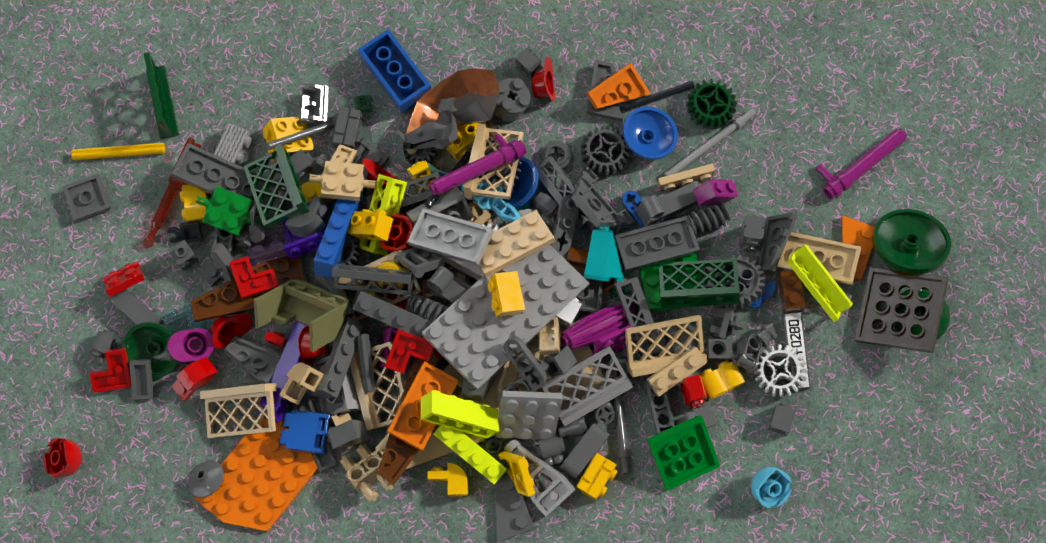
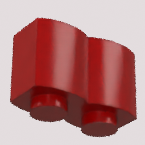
M698 374L684 378L682 383H680L686 407H691V410L702 407L705 399H707L701 375Z

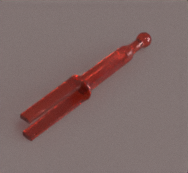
M188 138L179 158L181 157L188 143L199 148H201L202 145L195 143L194 139ZM171 175L168 178L169 185L153 217L149 234L143 240V245L146 248H151L154 245V238L158 230L163 226L179 189L185 184L171 177Z

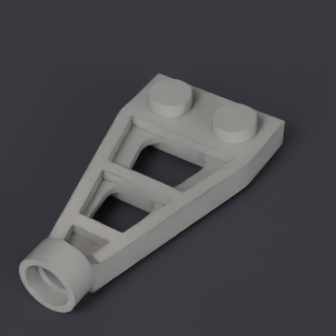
M513 439L504 447V450L514 454L518 449V452L515 453L516 455L525 457V459L529 458L536 464L537 469L530 474L533 482L534 477L539 473H544L552 479V484L544 492H539L534 484L535 494L530 496L533 503L547 517L576 489L563 474L524 448L517 439Z

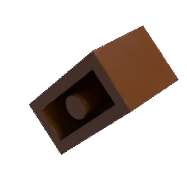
M794 271L780 272L777 279L782 312H803L805 301L802 281Z

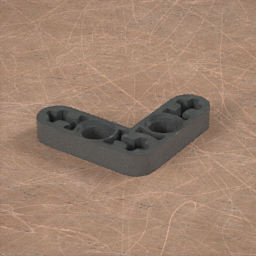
M517 336L509 337L503 347L505 353L519 370L522 377L507 385L498 393L497 401L499 404L502 391H519L517 384L522 383L527 388L526 392H534L541 388L547 380L546 372L525 343ZM516 344L517 347L511 348L510 345ZM521 358H527L530 361V366H523ZM539 376L541 378L540 380H534V377Z

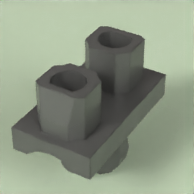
M730 305L728 309L726 307L715 308L714 318L721 319L723 322L722 326L711 325V336L727 339L729 328H731L730 335L733 336L736 335L737 330H743L744 325L739 323V316H734L733 321H731L734 311L732 309L733 306Z

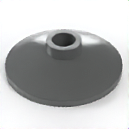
M207 460L197 465L189 477L188 486L190 492L199 498L208 497L215 493L224 479L223 467L214 460Z

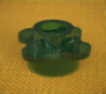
M370 95L356 96L354 98L355 110L372 112V97Z
M615 285L609 288V292H611L610 297L619 301ZM627 285L622 286L623 294L628 296Z

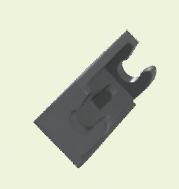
M309 84V87H302L300 123L317 126L327 122L329 86Z

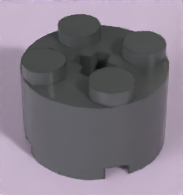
M519 78L503 79L498 83L500 95L493 115L502 118L503 121L511 122L522 116L530 103L531 97L529 89L523 80Z

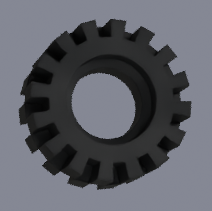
M430 139L419 143H427L435 139ZM403 142L404 155L409 163L415 164L425 160L427 163H432L437 156L438 149L435 147L428 148L427 152L423 155L409 154L407 150L413 149L416 144Z

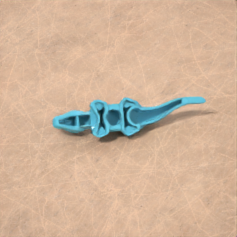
M427 163L431 173L438 172L440 177L448 174ZM484 181L478 185L477 189L485 190L489 186ZM463 183V184L459 185L458 187L461 188V191H462V193L464 194V189H463L464 183ZM501 186L496 188L498 192H504ZM473 195V199L466 198V200H473L482 210L496 212L501 221L513 222L521 218L515 207L504 202L501 198Z

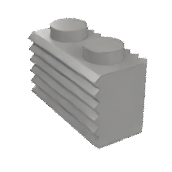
M227 123L213 154L236 165H240L244 158L243 152L245 148H248L251 144L252 138L249 131Z

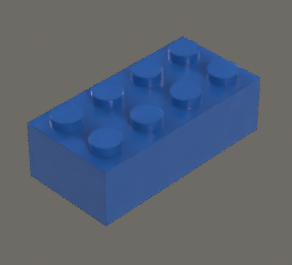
M389 29L358 49L360 59L401 114L415 106L417 101L431 90L429 82Z

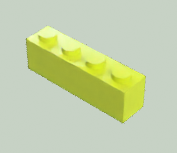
M437 390L430 391L421 397L422 421L483 438H489L499 432L497 409L491 408L488 405L474 403L471 400H463L454 395H446Z
M437 425L432 432L493 484L507 470L462 431Z

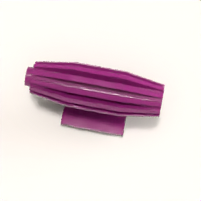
M622 304L603 308L578 320L562 332L560 341L563 346L568 345L570 350L593 344V355L608 346L611 347L613 352L619 353L625 348V329L632 328V325L624 327L628 324ZM630 305L629 311L630 313L634 314V309H632V306ZM610 354L602 357L601 361L605 360Z

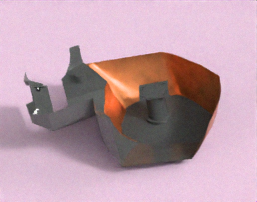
M485 69L460 70L442 80L425 93L416 103L406 134L404 135L398 129L397 133L405 142L412 144L430 139L436 140L418 145L415 149H408V153L414 154L417 149L447 148L458 139V132L467 125L491 120L500 95L494 71Z

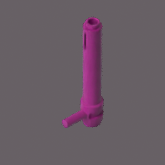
M895 129L842 173L839 172L835 176L819 164L815 170L828 181L823 187L824 194L829 199L838 198L842 195V191H847L853 182L905 141L907 137L905 131Z
M496 134L494 140L501 146L497 151L431 181V184L428 185L432 195H440L503 164L508 165L514 159L523 158V155L527 153L525 145L521 140L507 143L500 134Z

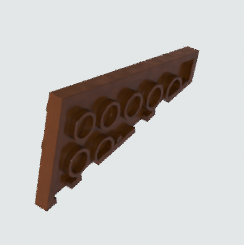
M285 251L252 268L254 274L273 268L279 286L290 280L306 282L300 257L291 259ZM235 280L227 281L222 286L190 302L194 322L253 311L254 299L267 292L241 299Z
M414 357L398 409L424 361L427 362L426 360ZM457 385L452 395L458 398L462 388ZM389 434L377 474L393 486L419 450Z

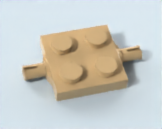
M325 161L322 175L310 174L309 182L321 183V197L360 201L363 187L375 189L376 181L364 180L363 164Z

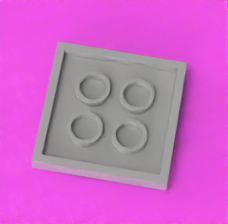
M502 391L498 412L499 432L495 433V438L543 440L555 437L563 400L562 393Z

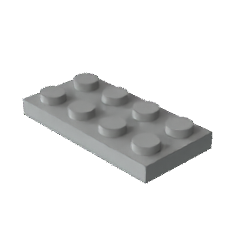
M423 208L407 242L409 245L479 265L494 231L487 226Z

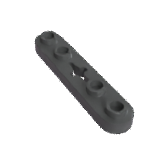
M572 195L565 196L560 201L552 232L555 242L550 244L566 261L579 213V208L571 198ZM562 237V240L565 241V244L559 246L560 243L557 242V239Z

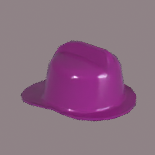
M203 328L174 333L168 341L169 354L180 362L206 358L213 352L215 347L212 344L213 335Z

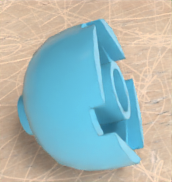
M776 467L762 468L752 478V495L761 505L767 508L772 506L778 507L788 499L791 493L789 488L790 483H792L787 473Z

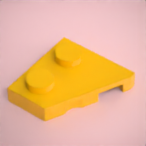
M506 451L498 454L500 460L504 459L508 463L510 469L507 470V473L512 479L517 492L528 497L535 494L534 482L530 477L529 465L525 457Z

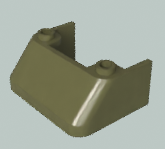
M290 280L254 299L255 327L260 328L271 321L280 325H286L294 319L309 325L310 351L312 352L336 339L349 310L348 299L302 280Z

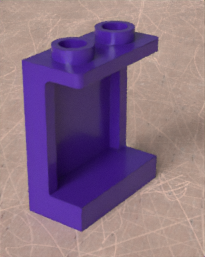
M288 218L281 221L284 225L287 244L283 246V250L291 259L318 250L324 235V229L320 233L304 238L293 235L285 226Z

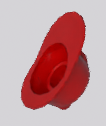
M546 57L544 69L533 75L531 87L535 98H550L554 102L553 66L551 58Z
M367 158L362 160V164L368 171L367 180L377 182L379 174L398 179L374 161ZM387 180L383 182V190L386 188Z
M240 313L231 318L227 316L217 318L209 328V332L213 335L212 344L216 348L221 349L227 347L234 336L241 338L252 327L253 321L251 316L246 313Z
M305 326L299 334L298 348L302 363L311 366L315 358L324 356L326 345L314 352L310 351L309 326Z

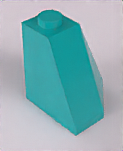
M594 227L584 278L600 281H609L611 278H615V281L623 282L624 273L613 230H609V227Z

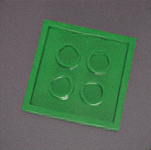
M692 254L666 262L697 261V255ZM659 263L640 268L644 297L650 312L691 308H661ZM685 268L683 270L688 276L694 271L692 268ZM663 269V273L669 277L675 272L672 269ZM699 273L693 277L698 283L701 282ZM678 274L673 280L680 284L685 278ZM690 282L684 286L685 289H693L695 287ZM669 283L664 287V290H674L676 287Z
M701 415L646 439L664 488L667 491L720 467Z

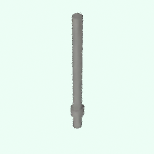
M751 108L742 116L739 115L733 119V123L666 171L664 176L678 173L734 130L746 125V121L756 115L755 110Z

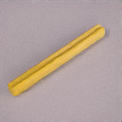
M164 143L73 149L71 156L73 160L164 154L165 145Z

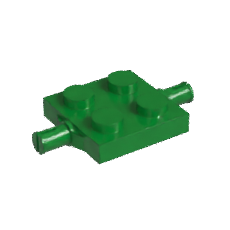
M216 186L209 200L198 195L197 199L199 200H196L195 203L206 207V213L202 222L237 236L240 235L242 227L246 222L251 224L250 207L253 202L252 199Z

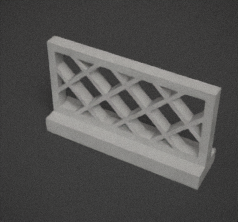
M610 346L573 366L565 374L558 375L545 382L542 386L544 392L550 393L548 388L553 385L560 386L558 393H562L564 387L573 388L571 396L562 395L563 400L569 401L566 407L560 409L559 417L564 426L633 388ZM607 354L611 355L609 365L600 363L602 357ZM588 365L594 366L592 374L583 373L584 368ZM599 367L607 368L605 377L596 375ZM611 370L620 371V376L615 379L609 378ZM576 375L575 384L566 383L567 377ZM581 377L590 378L588 387L579 385ZM594 379L603 381L602 386L592 388ZM577 389L586 391L583 397L575 398Z

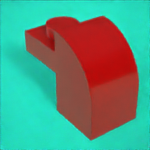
M207 357L197 360L184 368L176 376L178 379L172 387L183 401L188 400L198 387L208 384L218 371Z

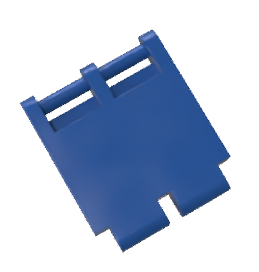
M293 409L292 413H285L283 428H289V430L281 431L280 445H285L286 450L324 455L326 453L324 447L326 437H328L327 429L331 415ZM323 420H325L324 429L322 431ZM320 437H322L321 446L319 448Z

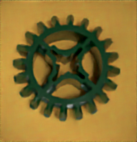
M710 79L709 83L703 80L702 85L697 83L695 88H691V94L687 96L689 101L686 102V106L689 107L687 112L692 114L691 120L697 118L696 124L698 125L700 122H703V128L707 124H710V129H713L714 124L718 128L721 127V123L726 125L728 120H732V114L736 112L734 107L737 106V101H734L736 95L731 94L732 88L726 89V83L721 86L720 80L717 83H713V79ZM712 92V93H711L710 95H708V96H705V95L700 96V95H702V94H704V93ZM718 94L725 100L726 104L718 98ZM712 98H714V101H713L714 104H713V106L711 107V109L709 110V107H710L709 104H710V102L712 101ZM697 104H700V107H703L706 113H703ZM714 112H723L719 115L711 116Z

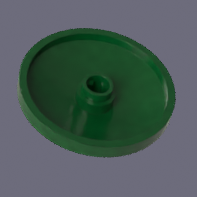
M899 209L885 214L877 222L872 237L876 253L886 264L896 270L910 274H925L940 268L947 260L951 250V238L944 225L933 216L913 209Z

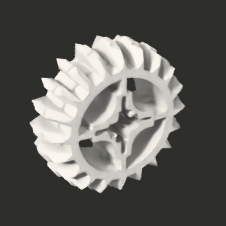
M778 345V350L776 351L773 346H770V353L765 349L763 351L765 357L762 355L759 357V360L762 361L758 365L760 369L754 371V374L759 375L755 378L756 382L762 381L759 387L764 388L767 386L765 388V393L767 394L772 389L773 397L779 392L780 397L783 398L785 391H787L788 396H791V389L797 393L798 388L796 385L804 386L800 379H807V376L801 373L808 372L807 368L802 367L806 365V361H799L803 357L800 353L795 356L797 350L794 348L789 352L790 347L786 345L784 350H782L781 345ZM776 357H786V359L784 358L779 363L771 361ZM791 361L797 366L796 376H793L788 371ZM766 366L770 367L773 371L770 382L765 377ZM775 368H777V369H782V368H784V371L786 372V374H785V373H784V374H783V373H780L779 375H777L778 372H777V370H776ZM782 379L791 381L786 385H775L776 383L778 384V382Z

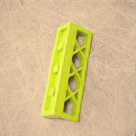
M379 174L369 210L372 212L382 210L389 217L392 214H399L407 182ZM387 180L386 188L383 190V182ZM381 199L382 203L380 208L378 209L377 204L378 201ZM360 240V249L387 256L388 251L381 246L379 240H371L369 247L366 246L368 240Z
M804 244L790 254L787 260L789 266L832 321H837L840 314L852 307L853 303L807 244Z

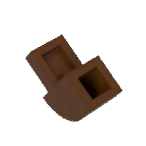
M570 246L567 262L583 276L589 251Z

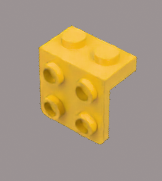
M300 117L270 119L263 128V137L268 143L306 130L308 127L307 124L300 123ZM311 136L283 145L289 153H296L300 149L303 152H310L314 149ZM275 148L268 150V154L276 151Z

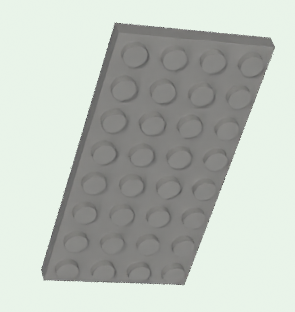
M551 245L496 272H518L525 307L524 311L518 315L496 317L491 305L492 295L488 290V279L494 274L487 278L484 275L422 332L421 335L476 390L480 389L510 360L503 347L509 337L517 336L526 345L589 285V282ZM511 344L510 347H511V348H514V347L516 348L517 345H516V344H513V345Z

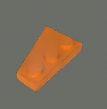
M629 63L585 94L594 108L598 109L651 93L632 63Z
M842 215V243L861 247L854 280L860 282L873 247L872 237L875 227Z

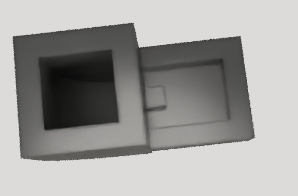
M314 196L308 207L309 212L305 214L298 212L288 218L285 226L293 235L305 238L320 233L325 228L326 224L322 219L329 207L321 197Z

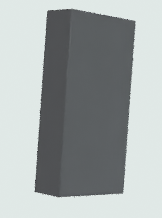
M151 359L131 360L130 374L133 400L153 399Z

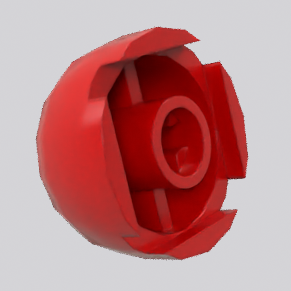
M390 215L393 218L389 237L387 241H380L381 246L392 253L411 249L413 246L409 245L407 241L412 233L414 224L404 215Z
M66 438L52 439L47 447H50L48 453H44L45 471L47 474H51L53 478H64L73 475L82 462L80 447L74 441Z

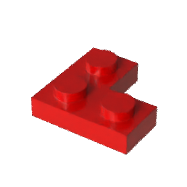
M248 256L229 262L241 299L271 291L279 286L273 268L254 274Z
M397 330L385 368L404 374L410 355L429 362L434 347L424 338Z
M126 348L107 350L105 356L108 370L91 372L89 374L93 393L132 387Z

